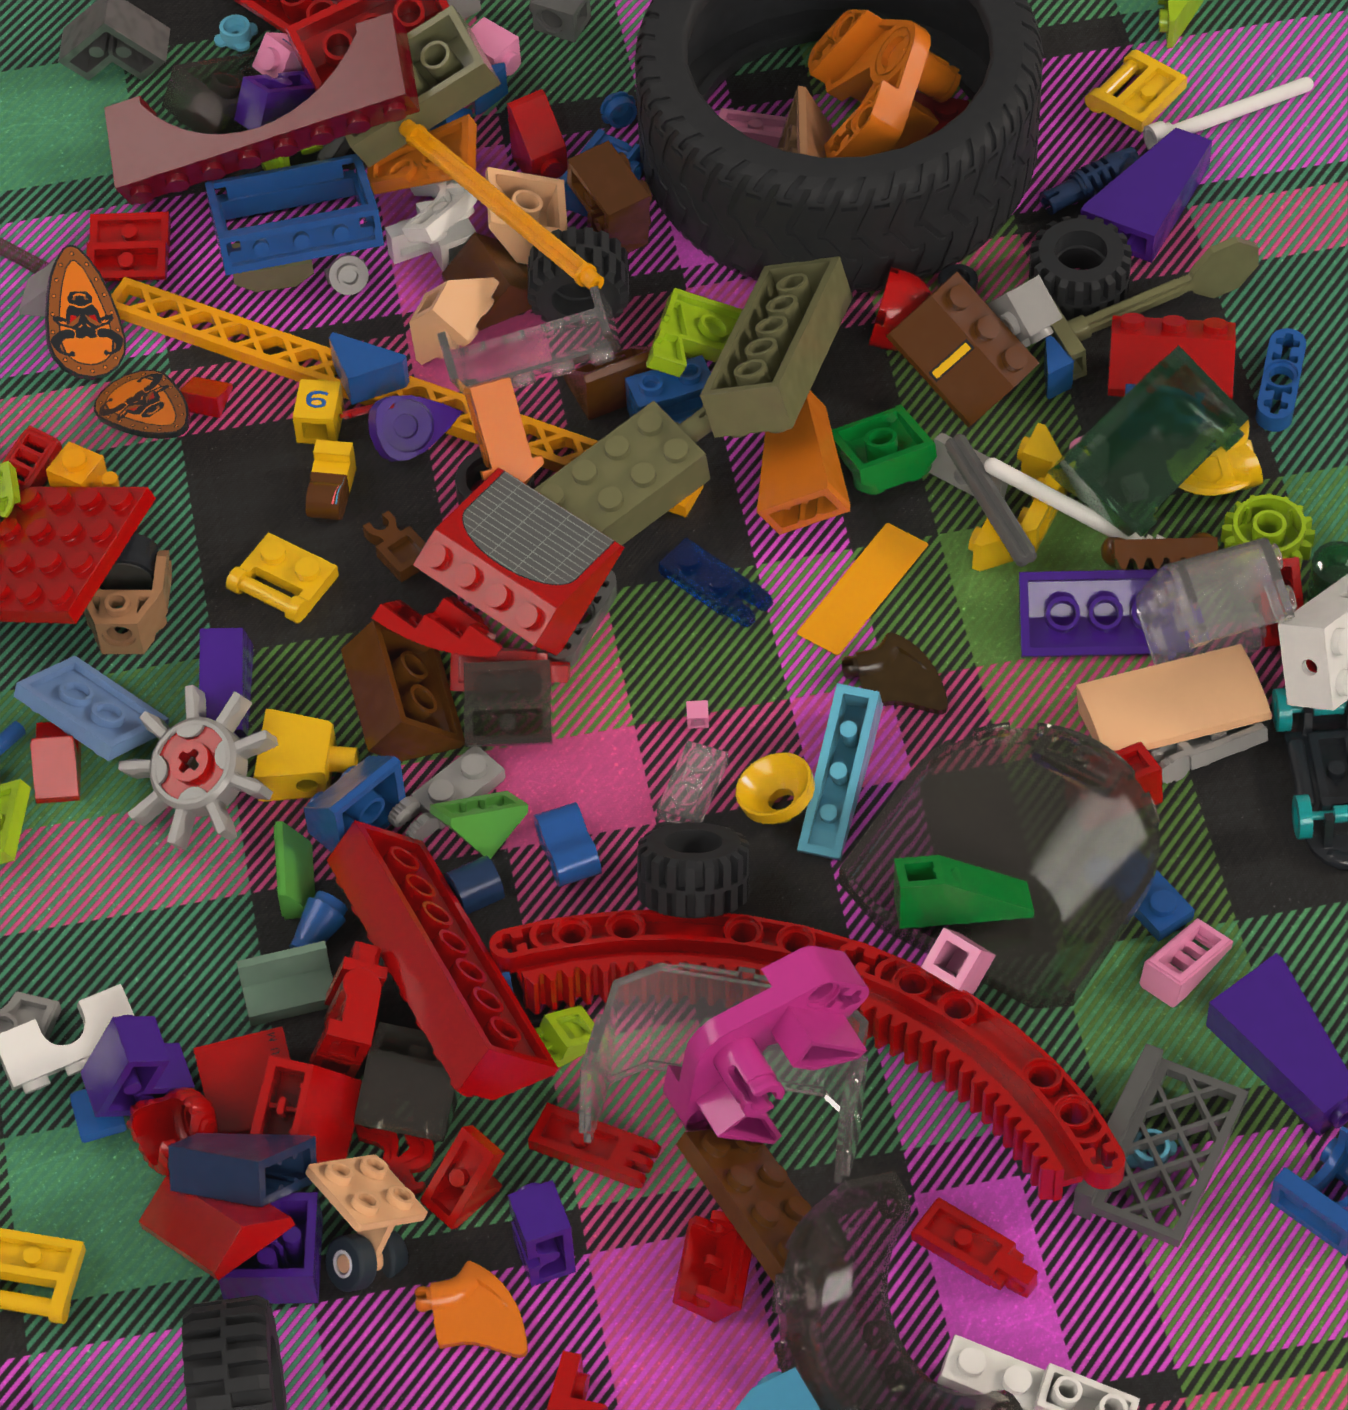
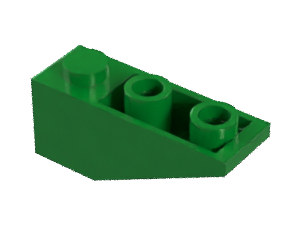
M941 855L894 858V903L900 929L1034 918V907L1027 881Z

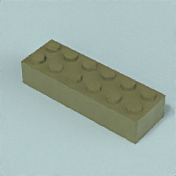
M840 256L764 266L700 394L715 438L724 436L741 438L750 433L767 431L770 433H781L793 428L853 299Z

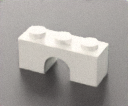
M116 985L78 1001L77 1008L82 1017L84 1029L80 1038L71 1044L56 1045L49 1042L41 1033L36 1019L0 1033V1062L12 1091L22 1087L25 1094L39 1090L51 1084L48 1076L66 1070L68 1076L80 1073L112 1017L122 1015L134 1016L122 985Z

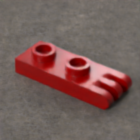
M548 1102L528 1138L529 1149L635 1188H643L647 1180L643 1173H650L654 1165L651 1158H657L662 1149L653 1140Z

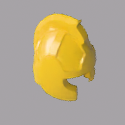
M1235 420L1222 429H1210L1196 440L1189 451L1181 450L1172 461H1167L1168 474L1176 486L1196 495L1216 496L1234 493L1238 490H1248L1262 485L1263 475L1256 454L1253 452L1252 442L1248 440L1249 420Z

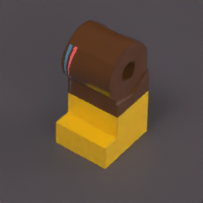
M316 439L313 451L314 463L306 494V515L311 518L342 520L357 469L353 443Z

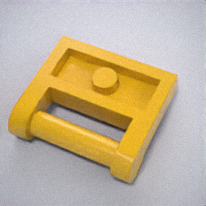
M1132 50L1124 57L1123 65L1099 88H1093L1085 96L1084 100L1086 106L1095 113L1104 112L1142 133L1144 127L1151 124L1187 88L1188 77L1139 50ZM1134 75H1140L1118 97L1113 96Z
M268 532L241 566L234 567L226 580V588L236 594L244 592L284 612L285 618L295 623H300L337 579L339 573L337 565ZM255 577H260L295 596L290 597L255 580Z
M0 1228V1280L54 1288L52 1298L0 1290V1309L48 1317L49 1322L65 1324L69 1317L71 1298L86 1253L84 1242Z

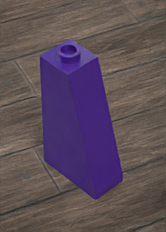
M1179 128L1173 129L1086 202L1081 209L1080 215H1087V219L1094 220L1095 217L1104 219L1105 225L1112 223L1118 227V233H1124L1127 237V245L1131 246V256L1152 263L1209 169L1212 140Z
M1275 953L1209 1002L1206 1026L1310 1128L1321 1136L1332 1126L1337 1129L1348 1122V1069L1284 959L1278 953Z

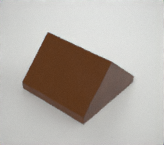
M474 232L442 272V279L446 282L448 280L494 277L499 281L492 295L494 299L492 307L480 318L476 325L480 331L532 309V305L528 303L527 264L517 263L498 239Z
M635 345L562 373L565 382L588 420L627 406L625 378L653 370L646 366L651 346Z

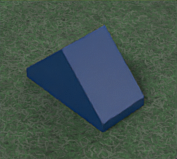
M334 332L330 335L329 342L333 365L352 405L407 387L410 381L406 355Z

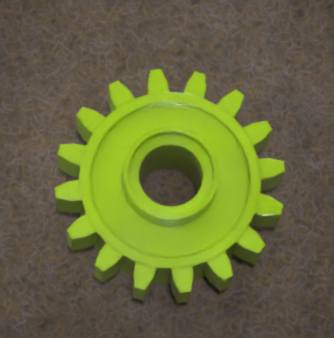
M1272 493L1258 496L1250 495L1249 499L1243 503L1239 501L1235 503L1234 513L1227 512L1225 514V521L1221 532V542L1224 543L1223 553L1225 556L1233 555L1232 566L1235 568L1243 564L1247 565V575L1249 576L1254 574L1255 561L1299 557L1301 569L1302 560L1310 559L1314 545L1315 530L1311 529L1313 519L1311 516H1304L1303 506L1296 505L1286 496L1281 497L1272 495Z

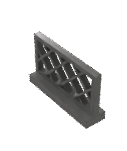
M1146 1043L1107 1125L1124 1151L1126 1160L1129 1155L1134 1154L1135 1150L1143 1151L1147 1149L1150 1157L1154 1159L1155 1167L1132 1174L1127 1161H1125L1123 1181L1112 1189L1102 1190L1094 1188L1083 1179V1182H1079L1075 1189L1073 1214L1091 1220L1092 1215L1096 1214L1179 1248L1245 1106L1249 1091L1163 1058V1049ZM1166 1076L1185 1082L1190 1093L1168 1100L1162 1089ZM1218 1095L1233 1101L1230 1111L1211 1117L1203 1100ZM1156 1097H1157L1160 1103H1157V1104H1154V1105H1153V1103H1154V1101H1155V1099H1156ZM1195 1103L1203 1120L1181 1127L1173 1110ZM1165 1113L1173 1130L1150 1137L1144 1124L1146 1118ZM1223 1125L1220 1132H1218L1216 1127ZM1208 1130L1214 1141L1213 1147L1194 1154L1186 1136ZM1141 1132L1142 1140L1134 1142L1137 1134ZM1165 1140L1170 1142L1178 1140L1186 1157L1163 1164L1156 1146L1164 1144ZM1205 1162V1165L1201 1170L1199 1163ZM1191 1167L1197 1179L1196 1184L1176 1191L1168 1174ZM1160 1177L1168 1194L1145 1201L1138 1183ZM1130 1187L1137 1202L1136 1205L1124 1209L1106 1203L1111 1192ZM1188 1199L1184 1207L1181 1201ZM1173 1204L1179 1216L1175 1229L1173 1230L1156 1223L1150 1211Z

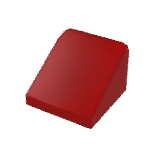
M194 376L180 391L191 413L221 418L233 385L232 383Z

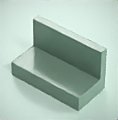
M325 941L236 961L251 1026L329 1008L324 1003L333 977Z

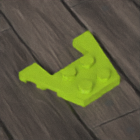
M674 288L667 299L646 362L647 368L680 377L687 367L685 356L694 358L702 355L706 360L717 362L743 309Z

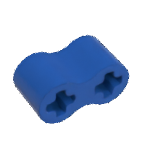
M576 802L533 815L539 842L547 856L558 887L602 874L597 849L588 833L582 813Z

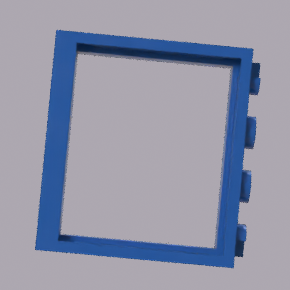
M357 154L205 182L211 219L226 275L384 246L378 206L363 162ZM354 163L356 172L354 169L343 171L342 165ZM226 188V194L216 195L215 189ZM350 196H356L359 205L234 230H228L225 221ZM363 217L365 224H360L359 218ZM240 241V247L232 248L231 242Z

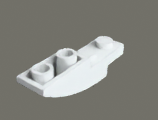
M956 1334L950 1341L937 1383L978 1399L977 1408L980 1410H1137L1140 1398L1052 1363H1049L1044 1370Z

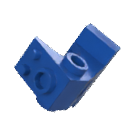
M1342 1126L1338 1138H1333L1321 1153L1320 1161L1325 1164L1311 1179L1303 1180L1288 1168H1283L1273 1180L1270 1203L1346 1256L1348 1254V1195L1341 1201L1334 1202L1322 1193L1335 1177L1348 1186V1129Z

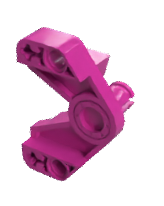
M806 946L761 968L772 987L709 1019L695 1031L687 1043L682 1067L675 1065L667 1066L663 1087L666 1098L686 1130L713 1129L717 1137L775 1144L782 1135L767 1111L774 1108V1105L768 1099L767 1093L772 1092L776 1099L782 1100L785 1090L781 1082L777 1081L776 1074L762 1054L767 1046L778 1043L794 1068L817 1070L857 1060L867 1051L847 1019L867 999L869 988L845 952L818 946Z

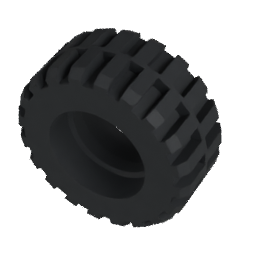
M258 1295L194 1303L184 1311L182 1319V1358L184 1362L187 1410H287L280 1345L275 1318L269 1300Z

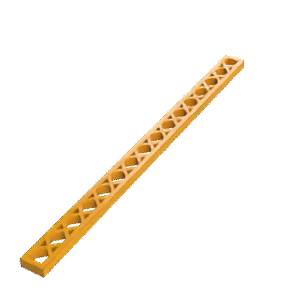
M127 277L122 279L111 295L120 319L298 382H300V379H325L341 382L340 379L334 376L337 372L333 365L331 348ZM129 295L144 300L142 303L131 306L124 304ZM174 310L179 313L167 318L157 316V313ZM203 322H209L214 325L203 330H197L192 327ZM239 334L249 337L247 340L236 343L227 339ZM276 346L285 350L273 355L263 353V350ZM315 359L320 361V364L306 368L300 366L299 362ZM409 375L410 382L406 388L359 402L363 405H370L388 396L412 395L446 404L463 411L464 415H460L445 433L478 445L466 397L462 393ZM341 383L343 398L349 399ZM520 414L525 434L536 436L538 439L529 442L528 445L532 457L542 455L544 464L541 467L558 472L598 442L586 436ZM568 447L573 449L575 453L561 457L555 455L553 451ZM703 485L671 508L669 512L687 517L701 493Z

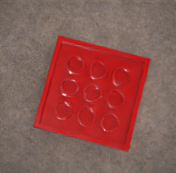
M29 487L21 491V502L14 504L10 515L0 522V622L76 624L154 503L156 497L148 487Z

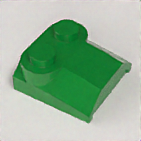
M901 404L895 406V408L832 429L837 453L852 472L854 487L869 495H877L886 489L921 479L929 473L933 461L937 458L935 443Z

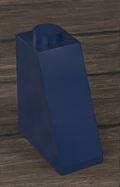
M196 1133L168 1145L170 1191L263 1207L313 1184L305 1174V1171L309 1164L317 1163L316 1136Z

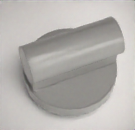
M354 255L340 256L332 262L330 268L324 269L328 285L331 284L338 293L343 295H354L360 292L368 281L369 273L364 260Z

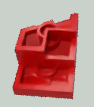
M454 596L443 598L435 612L425 614L424 616L402 600H395L380 604L371 617L387 629L413 642L453 654L496 657L503 648L501 644L494 641L496 634L490 628L491 625L488 620Z

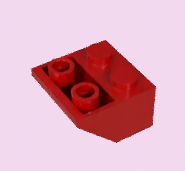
M269 1055L250 1134L316 1136L317 1163L346 1159L352 1141L365 1081L317 1065Z

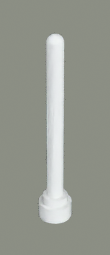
M1302 77L1175 124L1158 121L1146 125L1143 129L1146 147L1150 150L1175 128L1196 133L1307 93L1313 89V80L1309 77Z
M989 458L984 463V469L988 474L1108 537H1119L1122 539L1164 538L1158 534L1156 537L1149 534L1144 537L996 458ZM1146 560L1145 566L1151 569L1148 560Z

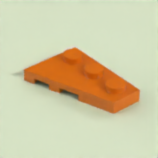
M469 114L429 131L430 134L476 171L477 124ZM409 144L402 146L371 167H367V177L372 192L375 195L453 180L420 151Z

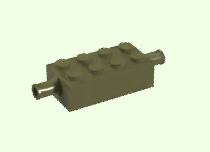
M652 401L534 490L623 545L710 480L706 453L696 444V442L712 431L704 406L683 422L678 423L674 422L655 401Z

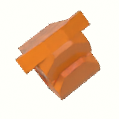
M501 377L464 387L463 390L485 466L489 468L480 472L482 480L485 481L499 467L527 484L534 473L544 464L542 455L531 456L511 378Z

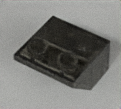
M379 1022L367 1056L354 1124L444 1142L460 1093L451 1086L448 1073L442 1063L434 1056L433 1047L422 1030Z

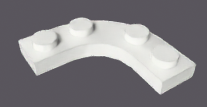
M455 180L412 187L410 189L414 196H432L435 199L401 229L408 242L434 244L444 239L448 235L447 230L456 222L470 217L475 212L473 206L478 199Z

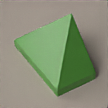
M502 791L430 804V813L481 855H487L491 859L527 815L528 804L509 791Z

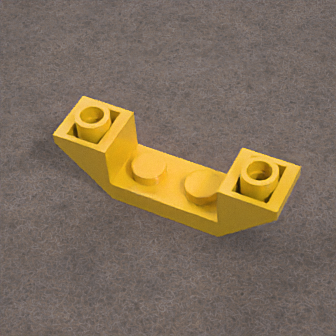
M1038 423L1031 437L1025 436L1020 443L1017 460L1022 461L1021 472L1067 495L1069 468L1047 426ZM1032 497L1033 502L1030 508L1024 506L1017 520L1034 546L1035 552H1037L1058 510ZM988 518L982 528L979 526L975 527L968 549L973 551L972 569L984 571L1014 561Z

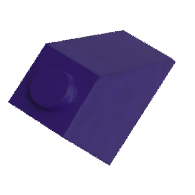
M243 628L200 629L199 689L205 692L206 718L216 721L234 691L250 701L253 644ZM250 708L234 731L239 738L248 736Z

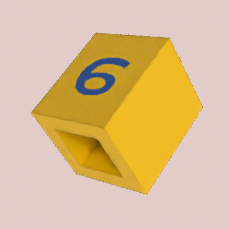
M300 379L293 412V424L297 443L315 444L316 439L338 441L342 418L340 419L339 414H343L345 408L340 381Z

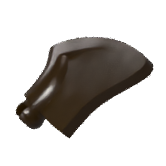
M889 632L877 647L855 652V656H844L841 659L843 676L846 679L858 677L861 688L880 692L883 706L901 705L934 714H944L948 710L946 692L936 668L916 645L898 634Z

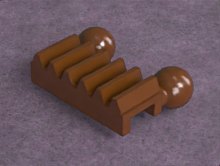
M1205 532L1196 533L1190 538L1122 539L1119 537H1108L1101 546L1102 559L1107 565L1117 568V570H1125L1130 562L1134 570H1142L1146 560H1148L1151 569H1160L1163 560H1165L1168 569H1177L1180 559L1185 569H1193L1195 565L1202 566V569H1209L1219 554L1217 537Z

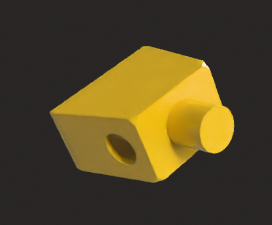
M274 709L265 710L262 731L266 730L277 737L278 746L257 754L253 777L273 791L270 800L258 799V801L312 798L318 792H324L331 786L333 772L344 773L349 767L358 765V747L337 746L334 725L330 721Z

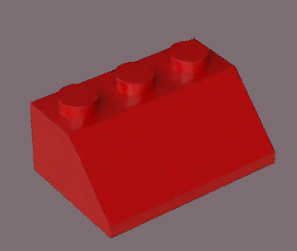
M1125 313L1122 316L1112 315L1108 396L1125 397L1126 384L1209 388V402L1232 403L1236 323L1227 322L1222 318L1216 317L1201 321L1186 320L1178 315H1168L1163 318L1144 317L1139 313Z

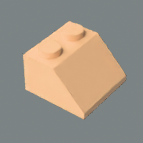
M487 167L485 172L486 180L548 231L567 230L564 180ZM487 208L489 229L517 263L528 264V256H530V250L533 245Z

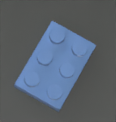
M72 656L17 682L14 697L55 724L66 734L73 736L107 761L156 738L154 734L146 729L139 718L144 711L161 718L167 725L169 722L168 717L77 656Z

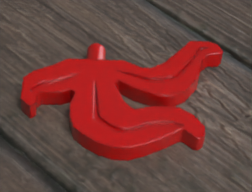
M409 1117L403 1125L402 1132L409 1149L399 1157V1138L397 1133L382 1127L368 1129L363 1126V1123L359 1122L356 1125L358 1140L384 1150L383 1160L404 1186L410 1189L414 1195L423 1192L426 1187L425 1182H415L412 1173L425 1171L431 1166L435 1156V1149L432 1139L416 1127V1117Z

